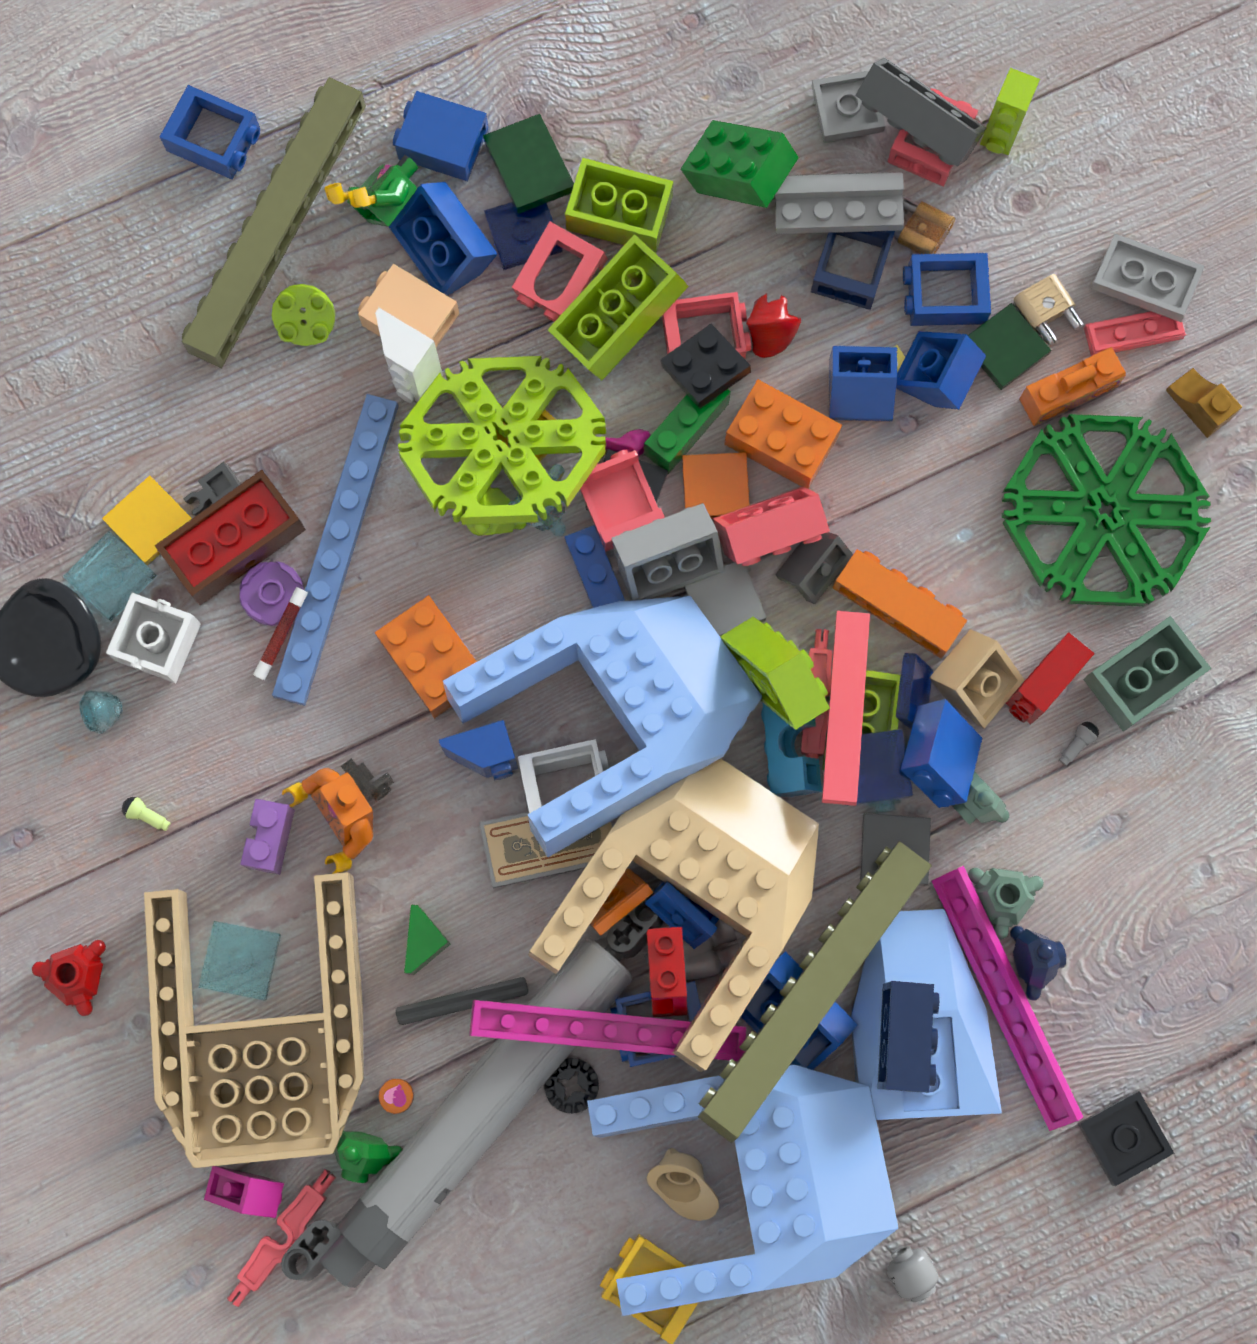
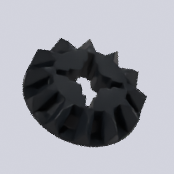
M567 1058L545 1082L544 1090L549 1103L561 1112L573 1114L586 1110L588 1108L587 1101L596 1099L599 1081L596 1072L587 1062L577 1058ZM578 1071L577 1084L582 1089H585L586 1092L574 1091L565 1100L566 1087L562 1086V1083L557 1080L558 1078L570 1080L572 1075L574 1076L575 1072Z

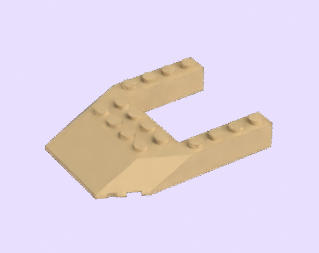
M720 758L621 814L530 949L528 956L557 974L632 861L666 883L668 881L681 894L746 937L672 1052L698 1071L704 1072L708 1069L779 957L812 899L819 823Z
M350 873L314 876L323 1013L194 1026L187 893L179 889L144 892L154 1099L172 1127V1132L177 1141L184 1148L185 1155L193 1168L334 1154L364 1080L363 1003L354 878Z

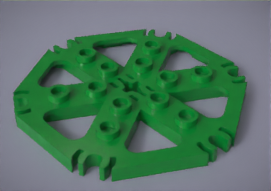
M1069 414L1067 418L1063 416L1058 421L1062 432L1054 431L1050 424L1046 425L1044 432L1041 429L1002 492H1011L1003 495L1002 502H1011L1014 505V510H1004L1002 513V518L1006 519L1003 521L1005 529L1039 587L1042 586L1046 577L1050 578L1045 586L1047 593L1053 585H1060L1062 587L1063 593L1059 600L1064 601L1073 591L1074 594L1068 604L1142 607L1146 603L1150 604L1155 600L1151 594V588L1158 589L1162 597L1167 595L1169 590L1171 592L1175 588L1209 531L1210 527H1203L1211 522V518H1203L1198 514V509H1208L1211 506V502L1207 501L1210 497L1172 433L1168 436L1165 443L1161 442L1166 435L1167 430L1165 428L1157 436L1149 433L1148 428L1152 423L1151 420H1147L1138 429L1139 422L1143 417ZM1089 431L1118 432L1125 437L1126 445L1107 476L1083 438L1084 433ZM1049 454L1055 458L1074 491L1028 490L1025 480L1041 455ZM1159 458L1169 462L1184 487L1183 495L1136 494V491L1154 461ZM1102 502L1105 506L1111 505L1113 507V510L1110 512L1111 517L1106 513L1102 515L1099 513L1098 510L1102 507ZM1029 525L1076 526L1056 561L1052 564H1045L1039 559L1026 537L1025 530ZM1138 528L1179 530L1184 534L1185 542L1169 568H1161ZM1105 544L1128 581V587L1123 592L1091 591L1084 585L1083 580Z

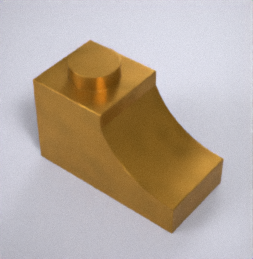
M1194 368L1166 389L1167 393L1207 438L1229 422L1242 408L1222 383L1216 385L1207 381Z

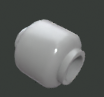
M904 1246L891 1255L893 1260L887 1267V1274L901 1298L911 1299L912 1302H919L928 1298L936 1291L935 1285L939 1279L938 1272L925 1250L920 1248L911 1249L910 1246Z

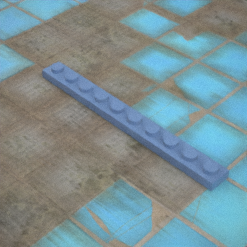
M370 394L366 395L305 588L308 594L302 606L299 607L272 693L274 698L303 706L306 705L399 407L396 401Z

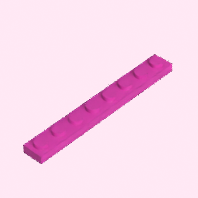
M959 867L932 880L931 882L1049 1131L1079 1121L1083 1118L1079 1106L965 867Z
M473 1000L469 1036L674 1055L672 1053L691 1022ZM734 1026L714 1059L727 1061L733 1059L738 1061L744 1053L739 1047L746 1039L747 1027Z

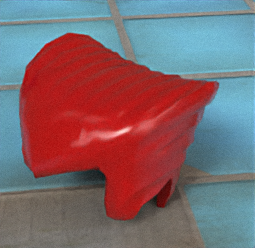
M767 294L762 295L754 302L750 317L747 319L746 324L749 327L753 343L752 351L761 358L773 357L783 352L790 345L799 329L801 318L788 314V302L785 296L781 295L780 299L768 303Z

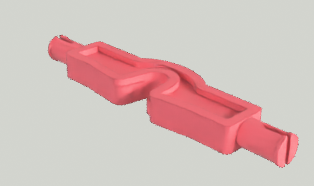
M816 629L815 646L809 650L808 654L814 664L811 671L815 678L818 677L823 682L828 691V695L825 697H829L832 650L827 649L829 630H823L821 642L822 629ZM829 710L815 718L816 727L802 730L800 752L805 757L818 759L819 756H823Z
M324 1169L313 1186H304L295 1200L278 1216L276 1223L288 1236L285 1244L277 1242L270 1236H265L260 1240L249 1261L237 1275V1278L240 1280L239 1284L230 1296L227 1297L230 1302H233V1305L239 1307L251 1290L257 1291L260 1289L278 1263L282 1262V1258L287 1250L306 1230L309 1222L326 1201V1197L323 1194L334 1179H336L333 1174H330V1171Z

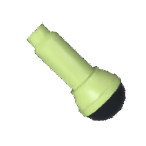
M130 797L123 802L122 813L126 818L140 819L164 831H167L171 823L165 817L146 808V805H144L140 798Z

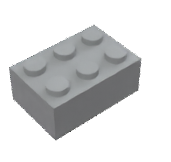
M704 503L686 508L668 517L654 520L647 525L625 531L611 538L620 575L631 600L652 599L725 571L718 531Z

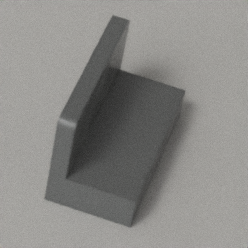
M830 532L821 534L822 539L814 543L803 544L802 541L776 573L779 580L793 585L806 601L813 604L817 603L853 556V553L841 538Z

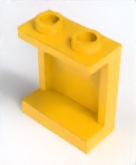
M640 1234L637 1235L635 1240L629 1237L618 1254L623 1260L616 1271L611 1267L609 1268L599 1285L604 1289L601 1297L621 1308L616 1279L681 1268L687 1265ZM698 1303L637 1313L631 1316L660 1334L662 1339L673 1344Z

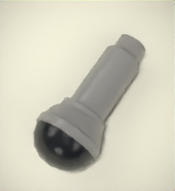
M1088 721L1079 724L1075 738L1063 751L1059 759L1063 765L1067 766L1086 745L1088 746L1098 739L1099 729L1097 726Z

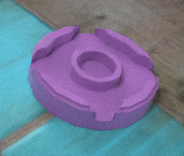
M283 562L258 563L248 570L241 580L239 588L241 606L248 616L259 624L269 626L285 624L298 614L299 606L289 601L296 587L304 590L303 581L292 567Z

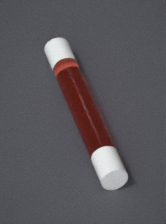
M298 587L295 588L254 671V676L262 680L266 679L308 592Z

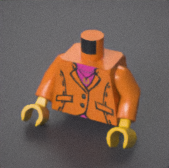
M323 768L304 779L302 783L298 782L282 791V795L290 792L293 795L294 802L289 804V806L294 807L307 800L308 795L311 794L312 799L343 846L342 852L327 856L325 864L328 865L335 862L336 869L332 874L342 873L351 868V859H355L373 839V810L348 772L340 776L333 769Z

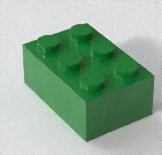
M712 120L680 170L699 194L767 208L799 157L782 132Z

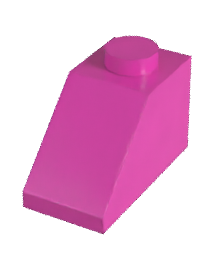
M212 1166L204 1200L241 1214L276 1218L278 1207L282 1201L284 1183L260 1175Z

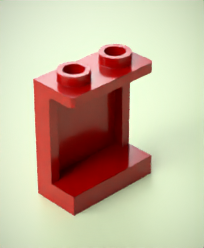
M682 927L648 929L647 941L653 1018L687 1015V991Z

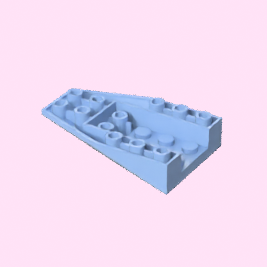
M945 910L899 911L864 961L851 1013V1018L858 1024L852 1031L855 1082L870 1087L876 1120L1002 1113L987 1009ZM901 981L934 984V992L939 993L938 1014H933L932 1028H937L938 1044L936 1050H931V1064L936 1065L935 1086H930L929 1093L877 1089L882 988L884 983Z

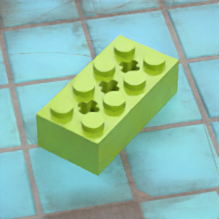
M634 234L548 328V331L590 372L602 381L689 286L668 264Z
M753 616L720 636L762 695L760 701L795 730L830 709L825 699L828 691L823 682L818 677H814L811 671L814 664L808 653L804 649L799 651L792 640L787 642L781 632H774L767 622L763 624Z

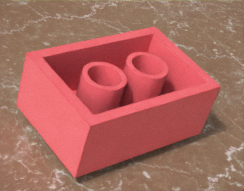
M804 486L713 518L724 555L737 565L742 564V566L758 563L761 561L760 556L771 552L773 555L786 553L791 550V545L802 541L803 544L814 543L822 539L821 534L830 531L819 494Z

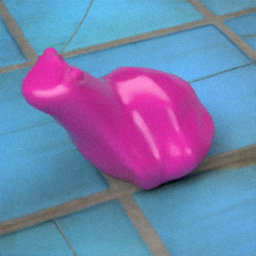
M636 429L627 432L620 438L605 437V450L610 449L616 452L627 450L628 453L636 450L638 456L644 453V443L651 434L649 431Z

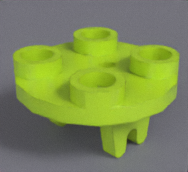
M298 284L289 286L279 293L273 303L271 316L281 340L296 345L310 346L327 340L334 328L336 314L333 303L324 292L314 286Z

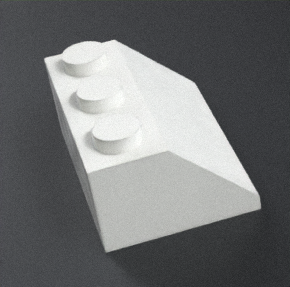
M378 308L375 312L384 356L389 368L388 371L397 390L396 394L409 403H412L413 400L418 402L437 375L441 373L443 376L435 342L381 308Z

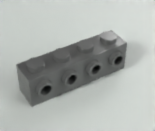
M885 57L873 63L855 95L862 100V105L865 108L884 115L888 118L887 122L891 126L899 130L904 129L910 133L918 145L925 148L930 147L948 165H956L958 167L965 162L987 129Z

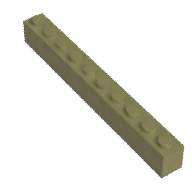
M328 77L324 86H320L317 89L311 110L305 112L302 116L300 129L296 137H292L288 141L285 149L286 155L281 164H276L272 170L271 182L267 189L262 190L258 195L256 209L252 216H248L244 220L241 229L242 234L237 243L234 242L229 247L227 261L223 268L218 269L214 274L212 288L208 295L203 296L199 301L197 315L193 322L188 323L183 330L182 343L189 354L222 369L366 107L362 91Z
M899 841L892 849L886 846L875 860L879 867L873 875L867 872L858 883L856 888L861 892L856 899L852 900L849 897L839 909L837 914L842 918L837 925L833 926L830 923L820 935L818 940L823 944L815 953L810 950L799 964L803 972L797 980L791 976L779 993L784 998L776 1007L771 1004L760 1018L764 1025L758 1034L753 1031L749 1033L739 1047L744 1051L737 1062L731 1059L719 1074L724 1080L718 1089L715 1090L710 1087L698 1103L703 1109L697 1117L730 1143L740 1136L932 867L930 863Z

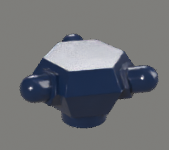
M1014 926L1010 930V936L1016 942L1013 951L1018 976L1025 980L1024 982L1027 984L1026 997L1029 1000L1035 1001L1040 998L1042 989L1056 977L1058 969L1065 967L1066 952L1060 941L1054 942L1042 934L1029 929L1024 930L1021 926Z

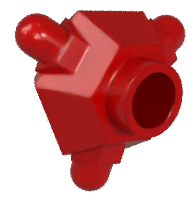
M95 940L89 946L85 945L83 947L79 944L54 953L45 962L39 961L34 963L32 973L37 977H41L42 981H45L44 987L66 1006H75L81 1016H88L93 1010L90 1000L93 999L92 996L97 995L103 968L100 956L106 950V945L102 940Z

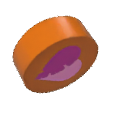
M402 1079L387 1081L379 1091V1102L383 1109L389 1113L405 1112L410 1108L414 1100L412 1086Z

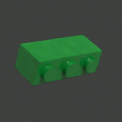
M727 389L701 409L686 394L644 443V455L660 468L668 470L669 474L681 461L682 455L687 454L729 405L731 391Z

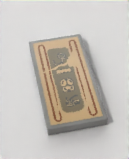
M529 812L479 822L492 888L585 869L615 825V819L550 857L546 856L530 830Z

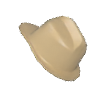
M670 1148L666 1151L660 1164L649 1170L647 1175L648 1185L677 1214L697 1221L707 1220L716 1215L719 1208L718 1197L713 1189L704 1181L703 1167L697 1158L689 1154L679 1153L676 1149Z

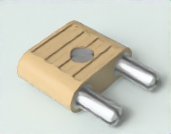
M1055 274L1044 278L1013 298L1014 303L1026 321L1035 331H1039L1048 345H1052L1057 341L1056 336L1048 326L1050 322L1065 315L1074 330H1078L1084 325L1073 309L1076 304Z

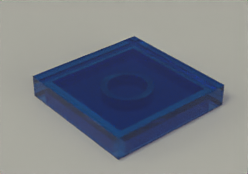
M513 202L484 210L503 271L525 264L548 223H554L547 203L520 214L517 213ZM555 245L549 256L563 252V248Z
M905 653L902 662L896 717L912 730L918 706L929 703L932 684L929 677L933 674V669L916 653Z
M902 729L862 734L857 804L913 796L911 780L901 771L906 752Z

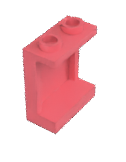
M627 450L619 451L613 454L610 460L597 464L580 488L605 552L614 549L612 537L647 525L654 520L665 518L662 509L658 508L648 485L636 450L629 453Z

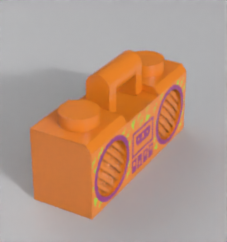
M1110 347L1063 371L1054 373L1026 386L1019 400L1033 426H1036L1117 388L1125 378L1126 372L1113 348Z

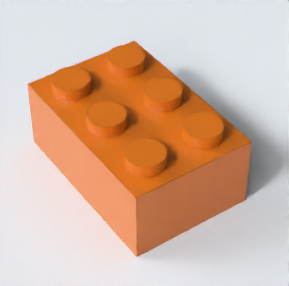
M757 379L728 428L724 445L739 453L746 452V457L799 486L809 489L838 439L842 424Z
M428 595L381 627L375 634L435 719L452 707L446 697L443 680L477 661Z

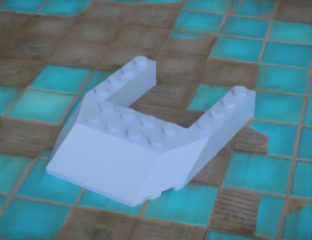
M690 595L618 601L561 616L443 680L446 697L464 724L572 663L579 661L638 748L639 752L528 814L530 830L547 857L618 818L624 812L685 777L722 758L729 749L730 743L737 732L746 723L751 711H754L761 700L762 695Z
M790 1065L740 1136L735 1140L755 1254L616 1279L622 1316L836 1278L899 1229L870 1087L798 1065ZM718 1075L589 1100L587 1103L592 1134L595 1137L604 1138L698 1120L700 1118L697 1116L703 1109L698 1103L710 1087L717 1090L724 1079Z

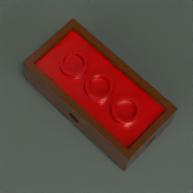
M260 470L154 546L190 595L199 605H202L306 529L264 471Z

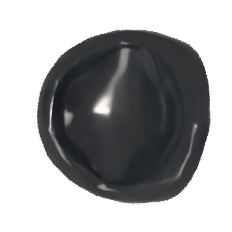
M48 578L29 581L16 590L0 609V680L10 688L34 697L53 696L79 685L95 669L101 652V636L98 625L85 602L65 584Z

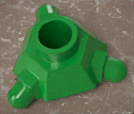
M343 1130L335 1150V1156L338 1165L342 1169V1178L352 1182L367 1183L369 1174H377L384 1165L390 1164L403 1148L398 1145L388 1146L382 1138L363 1132Z

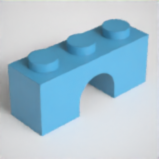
M762 702L761 717L765 726L766 740L764 742V750L768 760L769 773L767 775V783L770 791L780 797H794L822 792L819 759L799 757L795 751L797 735L803 729L816 727L815 718L795 730Z

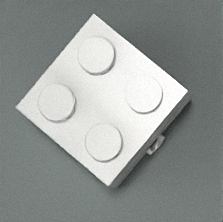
M131 593L106 654L116 662L176 683L201 623L194 615L170 607L171 604L165 600L158 599L154 601Z

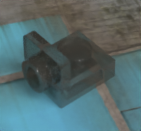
M351 758L341 765L344 772H348L367 802L372 799L379 801L392 790L389 786L394 781L388 773H385L371 784L369 781L374 776L363 762L357 766Z

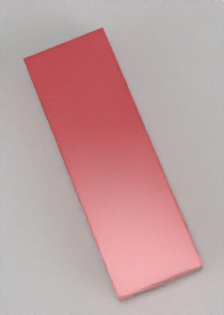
M1152 311L1089 323L1084 327L1091 356L1110 347L1116 353L1181 340L1186 335L1182 322Z

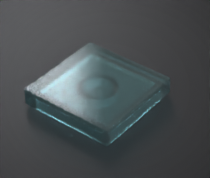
M108 531L63 577L107 619L112 621L126 607L131 593L138 595L157 575L116 536Z
M214 921L198 988L266 1001L281 934Z

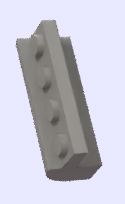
M903 172L789 175L775 194L776 234L903 230Z

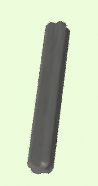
M519 977L396 1008L397 1021L400 1025H406L471 1009L473 1000L500 1002L525 996L528 994L527 982L524 977Z

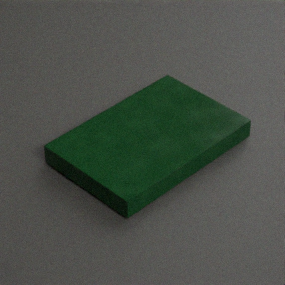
M540 114L483 135L484 143L518 214L571 194L574 182Z

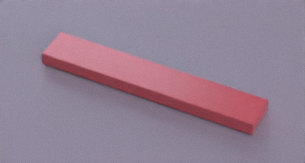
M837 611L822 803L856 806L870 622L869 613Z

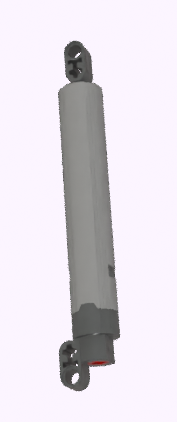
M648 898L609 929L607 934L608 945L605 948L595 943L591 938H584L568 956L558 973H554L527 1005L605 1013L632 981V974L620 963L621 959L636 956L648 943L647 930L660 928L663 924V920L656 913L649 921L643 922L639 920L640 912L644 908H649L644 903ZM632 922L641 930L640 933L630 926ZM622 935L626 938L629 937L631 940L630 944L620 943L619 937ZM497 1039L338 1224L327 1220H317L306 1228L282 1258L281 1267L285 1276L293 1280L310 1281L326 1268L345 1287L356 1288L375 1265L385 1270L576 1046ZM324 1230L329 1231L326 1235L329 1239L328 1243H322L324 1240L322 1232ZM305 1255L308 1262L307 1268L303 1273L299 1274L296 1269V1262L300 1256Z

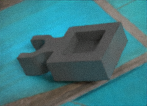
M222 462L198 480L203 489L199 492H191L183 499L190 505L194 501L199 500V506L191 511L193 515L197 516L207 509L211 503L214 504L241 483L229 465Z

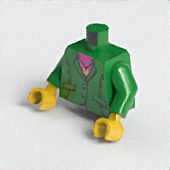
M404 155L396 166L380 165L360 187H349L348 191L343 192L341 183H333L325 186V193L327 199L333 204H341L348 200L347 202L368 223L389 227L415 193L417 187L409 179L419 167L411 158Z

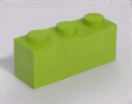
M1010 67L980 145L985 146L993 153L1009 155L1040 81L1039 78Z

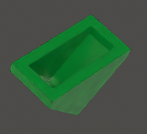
M411 905L404 973L415 975L451 943L420 906Z

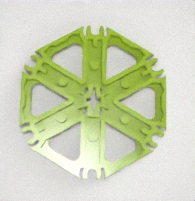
M541 356L468 358L469 367L462 360L459 362L462 372L453 374L449 368H446L447 380L439 373L400 425L399 436L401 441H409L408 443L398 444L401 461L434 512L438 507L439 515L443 516L447 510L455 509L452 513L453 521L456 523L461 521L462 525L539 522L538 515L541 519L546 520L547 513L545 507L549 505L554 506L558 512H561V500L568 507L606 452V438L595 436L597 434H606L605 418L569 368L564 373V365L559 364L557 369L550 371V359L545 358L542 360ZM488 371H524L526 377L502 408L483 381L482 376ZM561 389L567 390L583 411L582 415L577 419L538 420L555 394ZM449 393L454 397L471 423L428 424L424 422L423 418L441 394ZM496 430L504 438H508V446L502 440H497ZM582 453L580 460L563 481L552 480L535 456L539 454ZM467 457L450 482L445 485L435 484L421 464L422 458ZM502 469L522 497V500L515 505L484 506L478 503Z

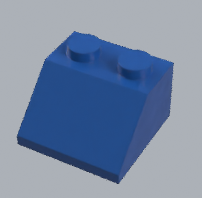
M918 331L897 373L896 389L934 407L959 410L986 355L967 334Z
M504 720L439 739L440 746L446 757L486 778L494 777V780L505 779L513 775L512 770L519 769Z

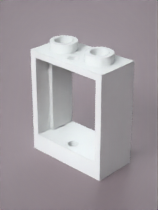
M596 739L518 756L529 813L542 807L536 775L589 763L593 765L595 776L609 769L605 750L598 751Z

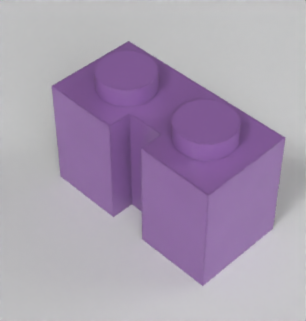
M255 799L249 825L257 830L255 840L246 838L240 865L247 869L281 874L295 812L292 807L287 804Z

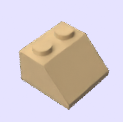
M971 629L929 677L945 699L982 728L989 724L1025 680L997 640Z

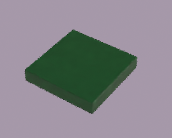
M1012 303L968 335L986 355L981 368L1000 390L1004 389L1052 351Z

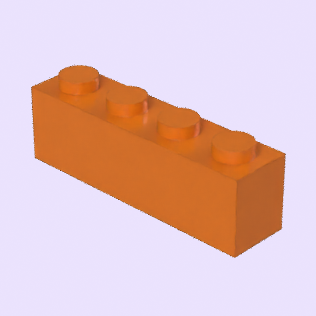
M857 549L836 579L833 589L942 659L968 621L962 617L963 613L953 605L946 604L945 606L935 600V595L927 588L922 586L917 588L907 581L908 578L902 572L896 569H887L880 564V559L868 551L861 552Z

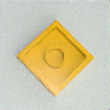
M149 475L102 519L148 566L160 555L154 545L192 518Z

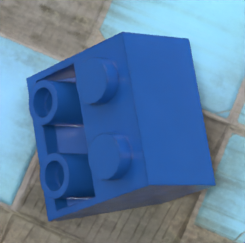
M832 347L829 357V418L832 420L893 421L897 385V347Z

